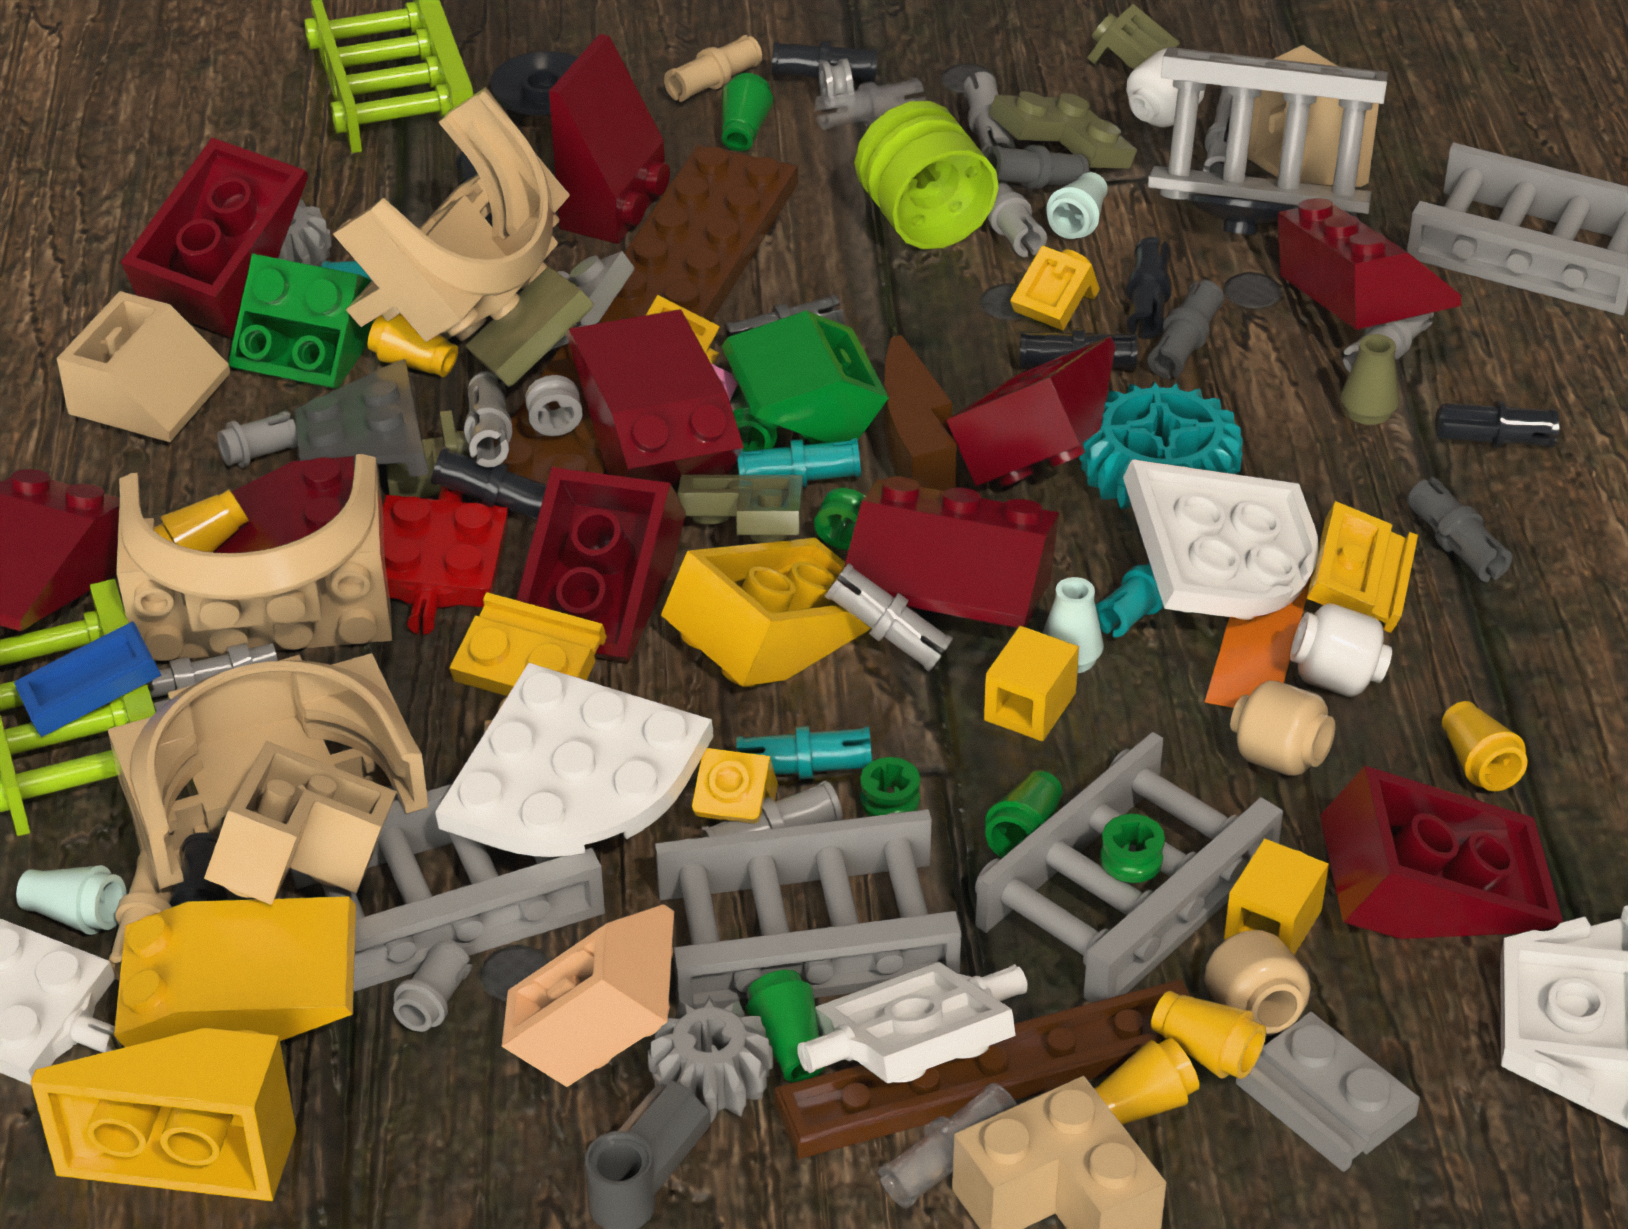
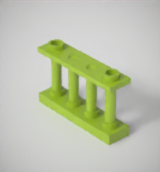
M311 0L313 18L304 19L308 46L310 50L319 49L335 102L330 103L336 134H346L351 153L362 152L359 125L439 112L440 116L443 117L450 110L473 96L471 82L440 0H413V2L405 3V8L334 20H328L322 0ZM409 29L410 33H415L412 36L337 47L335 40ZM419 56L421 61L425 60V63L346 75L344 70L346 67ZM428 83L430 88H435V91L355 104L353 97L355 95Z
M115 579L90 585L95 610L83 613L84 620L1 639L0 666L85 646L128 624ZM15 681L0 684V711L24 705L14 684ZM147 683L43 737L40 736L33 723L4 729L0 715V812L11 811L17 836L30 833L22 800L118 775L112 750L15 774L11 755L108 731L107 729L152 717L156 711Z

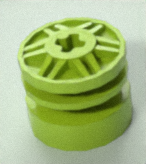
M909 101L889 109L869 126L858 144L854 161L857 179L907 244L921 249H938L960 242L978 229L994 208L999 189L996 169L946 107L931 101Z

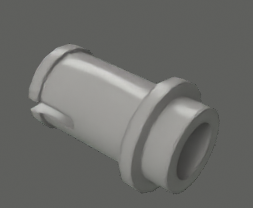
M286 410L279 412L277 415L239 425L235 420L227 423L226 429L220 430L217 433V442L221 456L229 466L237 464L239 467L244 468L250 465V459L298 447L296 425L294 420L290 419V413Z
M449 942L434 944L428 953V957L413 978L405 980L398 985L394 992L395 1003L393 1011L396 1018L405 1027L423 1032L443 1022L448 1014L447 1002L472 969V965L467 964L470 958L462 948Z

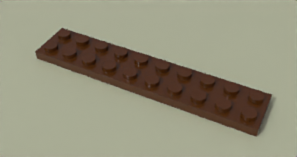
M697 145L624 252L635 269L598 323L644 316L657 295L711 322L798 185V166L778 162L769 157H753L729 152L720 147ZM568 343L559 348L540 378L559 375L567 377L574 382L578 388L579 401L582 405L583 416L580 423L572 431L563 435H543L534 430L530 424L525 399L511 419L513 433L508 443L509 452L507 458L502 462L509 465V472L546 485L551 467L607 474L572 351ZM558 401L547 403L550 410L561 408Z

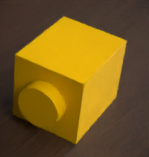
M1019 626L986 673L984 721L1043 742L1076 694L1079 646Z
M1264 838L1229 892L1224 939L1226 940L1243 931L1263 930L1276 935L1295 955L1322 911L1329 863Z

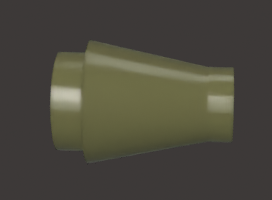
M1370 334L1361 339L1359 352L1341 392V401L1345 406L1346 414L1352 420L1361 424L1376 425L1386 422L1400 403L1395 364L1396 344L1385 335Z

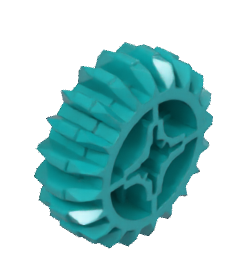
M1153 381L1151 386L1145 389L1129 384L1126 394L1109 391L1105 402L1101 429L1082 443L1086 452L1079 456V460L1082 461L1081 470L1085 471L1088 485L1099 488L1101 499L1110 500L1117 498L1120 510H1125L1132 505L1123 476L1132 459L1237 475L1241 470L1243 438L1241 437V427L1237 426L1234 422V412L1222 410L1220 399H1203L1201 389H1195L1190 392L1180 390L1178 382L1171 388H1163Z

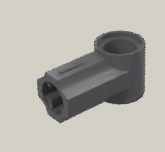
M673 1080L667 1085L657 1084L618 1131L601 1135L590 1144L585 1153L588 1206L594 1222L604 1229H637L651 1219L655 1211V1194L710 1127V1110L701 1104L693 1090Z

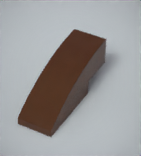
M902 335L890 338L885 359L884 389L889 399L884 404V434L888 456L895 475L914 479L919 482L920 487L941 491L955 488L957 444L951 437V430L946 419L952 416V402Z

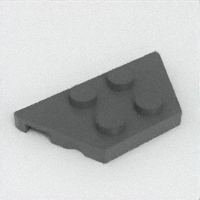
M405 359L396 361L294 409L300 461L319 457L354 456L355 463L356 454H365L376 457L378 474L380 473L378 464L406 463L410 476L429 474L412 383Z

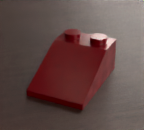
M599 33L549 90L555 177L570 194L558 209L559 229L619 244L630 229L642 221L646 209L657 196L663 195L669 183L670 168L668 164H665L664 140L609 35Z
M212 137L121 261V265L136 296L170 304L186 321L234 338L252 254L273 258L279 257L308 180L306 170Z
M681 309L568 329L566 333L608 475L667 482L674 486L679 485L681 475L729 474L744 448L728 394Z
M1111 336L1011 376L946 419L976 486L997 478L1000 486L1004 487L1034 473L1031 464L1049 458L1052 467L1075 459L1086 452L1082 443L1101 429L1116 347Z
M354 456L319 457L312 460L291 461L231 491L249 521L240 526L239 530L213 553H246L271 549L300 540L325 526L340 513L350 498L355 470Z
M551 467L516 600L603 624L607 638L604 645H599L594 657L629 662L671 573L686 511L671 483Z
M36 469L15 471L11 477L0 482V626L22 631L90 591L91 584L106 581L117 574L120 498L104 494V490L96 485H70L52 480L47 472Z
M1366 765L1320 814L1343 923L1399 939L1521 934L1532 930L1549 931L1563 923L1534 817Z

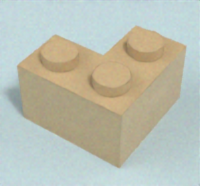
M265 741L227 812L204 879L226 887L235 895L255 898L271 905L290 868L310 875L315 881L323 885L341 887L357 893L375 852L397 791Z
M1084 1076L954 1134L952 1190L980 1229H1024L1054 1214L1058 1216L1066 1229H1161L1166 1181Z

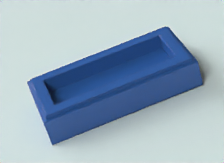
M134 621L16 680L14 684L32 723L40 736L43 737L162 675Z

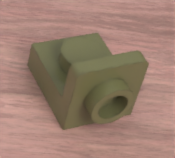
M1132 4L1118 18L1110 13L1101 22L1091 36L1098 43L1087 59L1096 65L1112 50L1126 65L1135 69L1155 52L1168 47L1177 48L1180 42L1136 5Z
M452 410L440 412L442 437L423 439L429 474L410 476L406 463L385 464L389 495L405 497L439 495L441 486L431 484V477L443 446L453 452L471 458L469 443L465 438L464 431L455 432Z

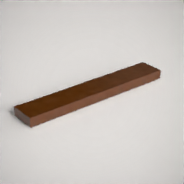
M1179 979L1014 1023L1016 1036L989 1045L988 1050L979 1056L955 1058L926 1069V1072L921 1077L908 1082H891L888 1084L861 1064L774 1088L775 1106L797 1159L806 1158L1047 1092L1082 1076L1087 1080L1112 1074L1149 1040H1153L1157 1044L1166 1040L1163 1035L1151 1029L1152 1016L1161 997L1167 991L1190 996L1183 981Z

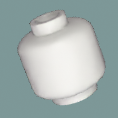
M1167 48L1155 52L1137 66L1127 78L1126 87L1129 106L1134 115L1142 121L1162 128L1174 125L1178 89L1173 87V80L1160 78L1163 55ZM1205 90L1200 91L1198 105L1204 98Z
M1328 603L1319 608L1315 614L1309 612L1304 614L1292 642L1290 660L1298 663V673L1304 682L1347 697H1354L1362 693L1370 681L1380 683L1383 680L1390 664L1392 647L1383 644V626L1376 618Z

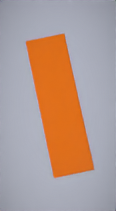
M1312 574L1300 595L1286 607L1273 613L1255 616L1250 620L1229 617L1204 703L1234 708L1241 696L1245 694L1250 696L1255 688L1263 682L1279 681L1284 683L1290 662L1292 642L1301 621Z

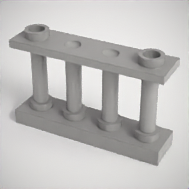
M1168 47L1163 55L1160 78L1173 80V87L1178 89L1169 167L1154 165L1149 175L1148 187L1160 189L1161 196L1171 199H1188L1189 194L1200 193L1298 205L1307 199L1323 198L1332 201L1334 205L1351 216L1357 217V212L1368 214L1372 191L1355 189L1366 110L1372 109L1373 103L1384 104L1389 72ZM1206 84L1228 86V93L1233 95L1223 174L1190 170L1200 91L1206 90ZM1261 90L1283 92V99L1288 101L1278 180L1245 176L1255 97L1261 96ZM1317 96L1339 99L1338 105L1344 108L1333 187L1300 183L1310 104L1316 103Z
M1453 142L1449 152L1443 193L1450 195L1444 207L1419 201L1412 213L1407 252L1419 262L1624 316L1628 309V186ZM1472 201L1503 208L1497 221L1466 213ZM1526 215L1557 222L1552 235L1523 228L1520 225ZM1580 229L1612 237L1607 249L1574 240Z
M1154 732L1150 733L1133 749L1121 751L1112 761L1108 770L1002 859L997 858L990 861L979 874L975 884V892L977 893L976 927L987 933L1012 910H1015L1084 956L1083 963L1086 965L1083 998L1090 1003L1128 993L1228 902L1229 892L1264 838L1279 844L1283 810L1262 797L1240 816L1235 814L1228 818L1161 777L1163 737ZM1146 798L1209 837L1212 841L1198 853L1190 852L1187 855L1165 842L1162 851L1163 864L1160 871L1170 878L1155 891L1147 890L1142 893L1127 882L1119 881L1108 875L1102 866L1080 852L1103 833L1105 825L1112 818L1126 814L1138 802ZM1130 845L1129 851L1135 852L1136 846ZM1060 872L1125 914L1126 917L1111 930L1103 929L1098 932L1036 890L1054 874Z
M452 784L427 791L429 807L405 814L400 801H394L368 868L387 862L405 905L365 917L356 893L341 887L321 884L326 897L349 896L356 904L353 992L417 972L428 957L432 946L438 942L453 943L470 956L605 914L602 869L593 849L589 848L585 850L584 854L572 856H534L537 865L498 876L483 843L439 829L435 812ZM453 843L471 885L432 896L414 854ZM290 868L292 882L296 890L318 883L310 875Z
M929 809L655 843L659 899L683 898L692 944L673 947L678 1007L680 1002L695 1010L703 1008L709 995L717 1008L724 1009L738 1000L742 1008L746 1007L749 1001L747 990L755 980L767 973L785 969L798 972L802 981L808 982L813 987L814 998L854 993L937 962L960 974L961 930L956 911L928 914L917 872L919 867L930 866L931 816ZM889 871L900 918L859 923L848 877ZM821 880L831 927L789 932L780 885ZM752 889L762 936L720 941L711 894Z

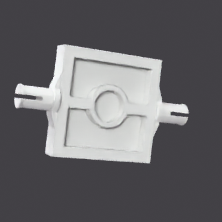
M0 919V1073L31 1085L30 1081L36 1069L51 1066L56 1058L77 1043L102 1053L116 1050L115 1047L121 1048L122 1044L114 1036L115 1026L93 1018L97 1002L116 978L110 961Z
M937 962L815 1007L818 1030L822 1036L798 1044L799 1060L808 1073L846 1059L847 1061H858L888 1084L891 1082L915 1080L921 1077L926 1072V1069L955 1058L979 1056L988 1050L989 1045L1016 1036L1012 1009L1000 1001L1019 994H1025L1027 992L1026 977L1019 966L1017 967L1016 964L984 977L977 975L970 977L958 974L942 963Z

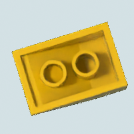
M816 538L689 550L684 557L661 613L663 618L681 632V638L688 645L704 652L722 668V674L728 680L743 687H753L757 684L787 680L872 629L832 599L829 600L825 597L830 587L843 571L845 561Z
M349 896L274 899L272 905L258 899L191 901L156 914L148 915L138 921L125 925L114 1036L124 1047H129L201 1028H214L232 1031L252 1030L260 1034L279 1036L280 1041L353 1015L356 904Z
M201 1028L35 1070L30 1082L56 1176L273 1202L296 1133L279 1036L260 1034L252 1030L232 1031Z

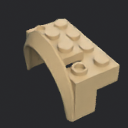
M356 454L353 488L350 498L340 513L325 526L289 544L246 553L204 552L189 549L166 540L154 531V518L144 519L141 514L138 472L130 473L119 479L117 577L128 623L134 621L154 661L176 660L188 656L189 658L220 656L227 654V647L246 643L248 649L273 643L275 651L392 641L391 602L384 553L383 506L376 457Z

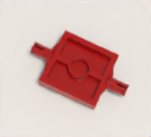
M441 486L437 500L414 496L386 495L383 505V528L390 598H397L413 605L407 622L408 628L412 632L419 634L423 618V635L431 633L434 630L435 617L439 607L444 608L456 605L484 607L483 598L486 592L494 593L508 527V507L493 506L492 508L479 503H462L464 493Z

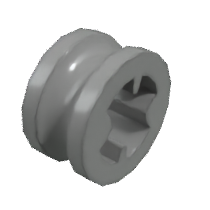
M847 58L840 59L835 66H831L828 61H820L819 86L822 102L826 109L833 108L834 103L838 101L843 102L844 106L853 105V78Z
M559 375L544 376L531 384L526 392L525 398L529 422L534 430L548 436L563 435L572 431L580 423L583 415L582 405L579 401V391L574 382L567 377ZM558 401L561 408L550 410L547 403Z

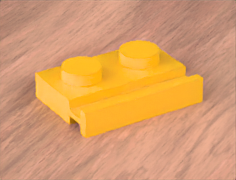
M1335 501L1325 518L1319 543L1318 560L1312 573L1307 599L1321 605L1328 603L1336 604L1372 616L1384 622L1383 630L1392 633L1402 617L1418 535L1409 532L1405 538L1391 532L1392 524Z
M486 592L483 598L484 607L479 617H474L449 667L455 682L505 696L509 695L528 663L587 681L596 662L595 653L600 644L604 645L607 636L601 623Z

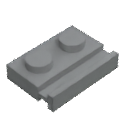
M1309 1012L1264 1045L1251 1072L1244 1079L1236 1078V1084L1343 1172L1351 1167L1352 1159L1361 1152L1367 1155L1416 1117L1420 1099L1419 1096L1313 1012Z

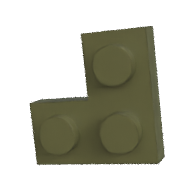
M1027 91L1020 92L1019 96L995 95L988 113L1016 139L1059 141L1073 154L1084 155L1088 161L1089 168L1130 169L1137 152L1135 147L1120 136L1121 131L1116 125L1100 119L1089 110L1090 104L1086 100L1074 94L1062 93L1059 98L1042 97Z
M681 475L677 492L678 498L686 511L685 516H692L694 522L719 524L728 521L729 516H736L737 535H751L753 541L760 543L785 541L788 539V535H800L803 475Z

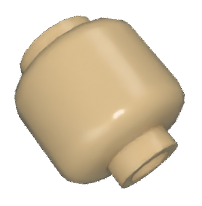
M1265 681L1256 687L1250 696L1246 694L1241 696L1231 716V730L1237 733L1238 750L1243 758L1248 762L1285 775H1300L1311 766L1318 767L1322 764L1330 751L1335 735V720L1328 715V707L1321 696L1279 681Z
M1249 930L1231 936L1214 950L1206 964L1204 981L1210 999L1215 1003L1251 1011L1254 1021L1266 1027V1036H1271L1288 1029L1297 1021L1308 1004L1311 986L1307 971L1288 947L1274 934L1263 930Z

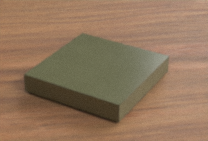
M549 266L519 294L520 298L517 305L508 314L499 320L493 319L465 346L508 387L516 383L566 335L569 328H573L593 309L594 303L580 288Z

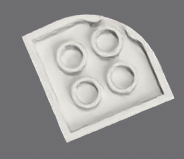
M1131 460L1123 480L1164 609L1250 620L1255 616L1276 612L1289 605L1300 595L1316 567L1319 543L1315 525L1298 483Z
M528 663L435 813L438 827L441 830L498 849L541 857L584 854V845L605 840L624 832L625 838L628 839L654 823L677 800L714 737L712 719Z

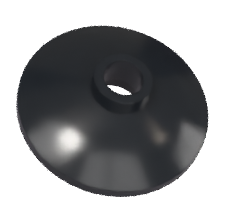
M539 51L511 58L494 71L490 82L492 95L499 104L514 112L528 115H551L549 90L578 57L562 52Z
M1197 194L1188 195V201L1197 208L1223 219V231L1256 235L1257 224L1278 221V212L1298 208V206Z

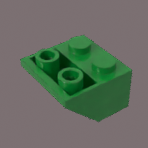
M252 254L228 361L229 367L338 389L368 346L369 332L375 321L374 319L360 327L346 311V308L372 280L359 274Z
M807 310L727 337L721 346L733 370L732 376L740 385L749 404L750 414L759 423L768 428L777 429L781 426L800 433L813 444L849 441L853 438L859 440L889 399L853 328Z

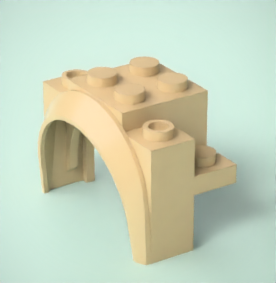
M486 87L450 110L438 122L464 152L478 174L459 185L419 229L385 198H382L352 220L349 219L333 233L372 279L366 288L346 308V311L360 327L380 315L386 321H389L401 313L425 342L439 334L447 340L456 336L459 341H463L484 324L487 316L490 315L494 320H499L508 314L519 301L520 297L516 292L520 288L525 289L548 267L543 261L558 244L552 236L553 227L560 220L555 212L570 194L536 155L521 131ZM490 213L492 214V226L485 219Z
M372 653L332 665L302 661L300 655H296L279 661L254 663L233 668L201 680L192 686L168 692L169 701L152 717L107 729L118 779L132 813L139 850L141 852L145 849L160 889L184 882L176 855L182 862L183 842L189 835L201 832L220 835L227 812L265 741L384 787L393 786L394 790L397 791V797L405 814L429 807L422 753L411 736ZM324 740L341 743L352 747V749L330 755ZM187 786L190 797L176 801L182 789Z

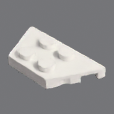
M1628 905L1624 906L1620 919L1591 926L1586 917L1560 923L1556 928L1549 931L1532 930L1505 937L1500 955L1501 1066L1628 1128Z

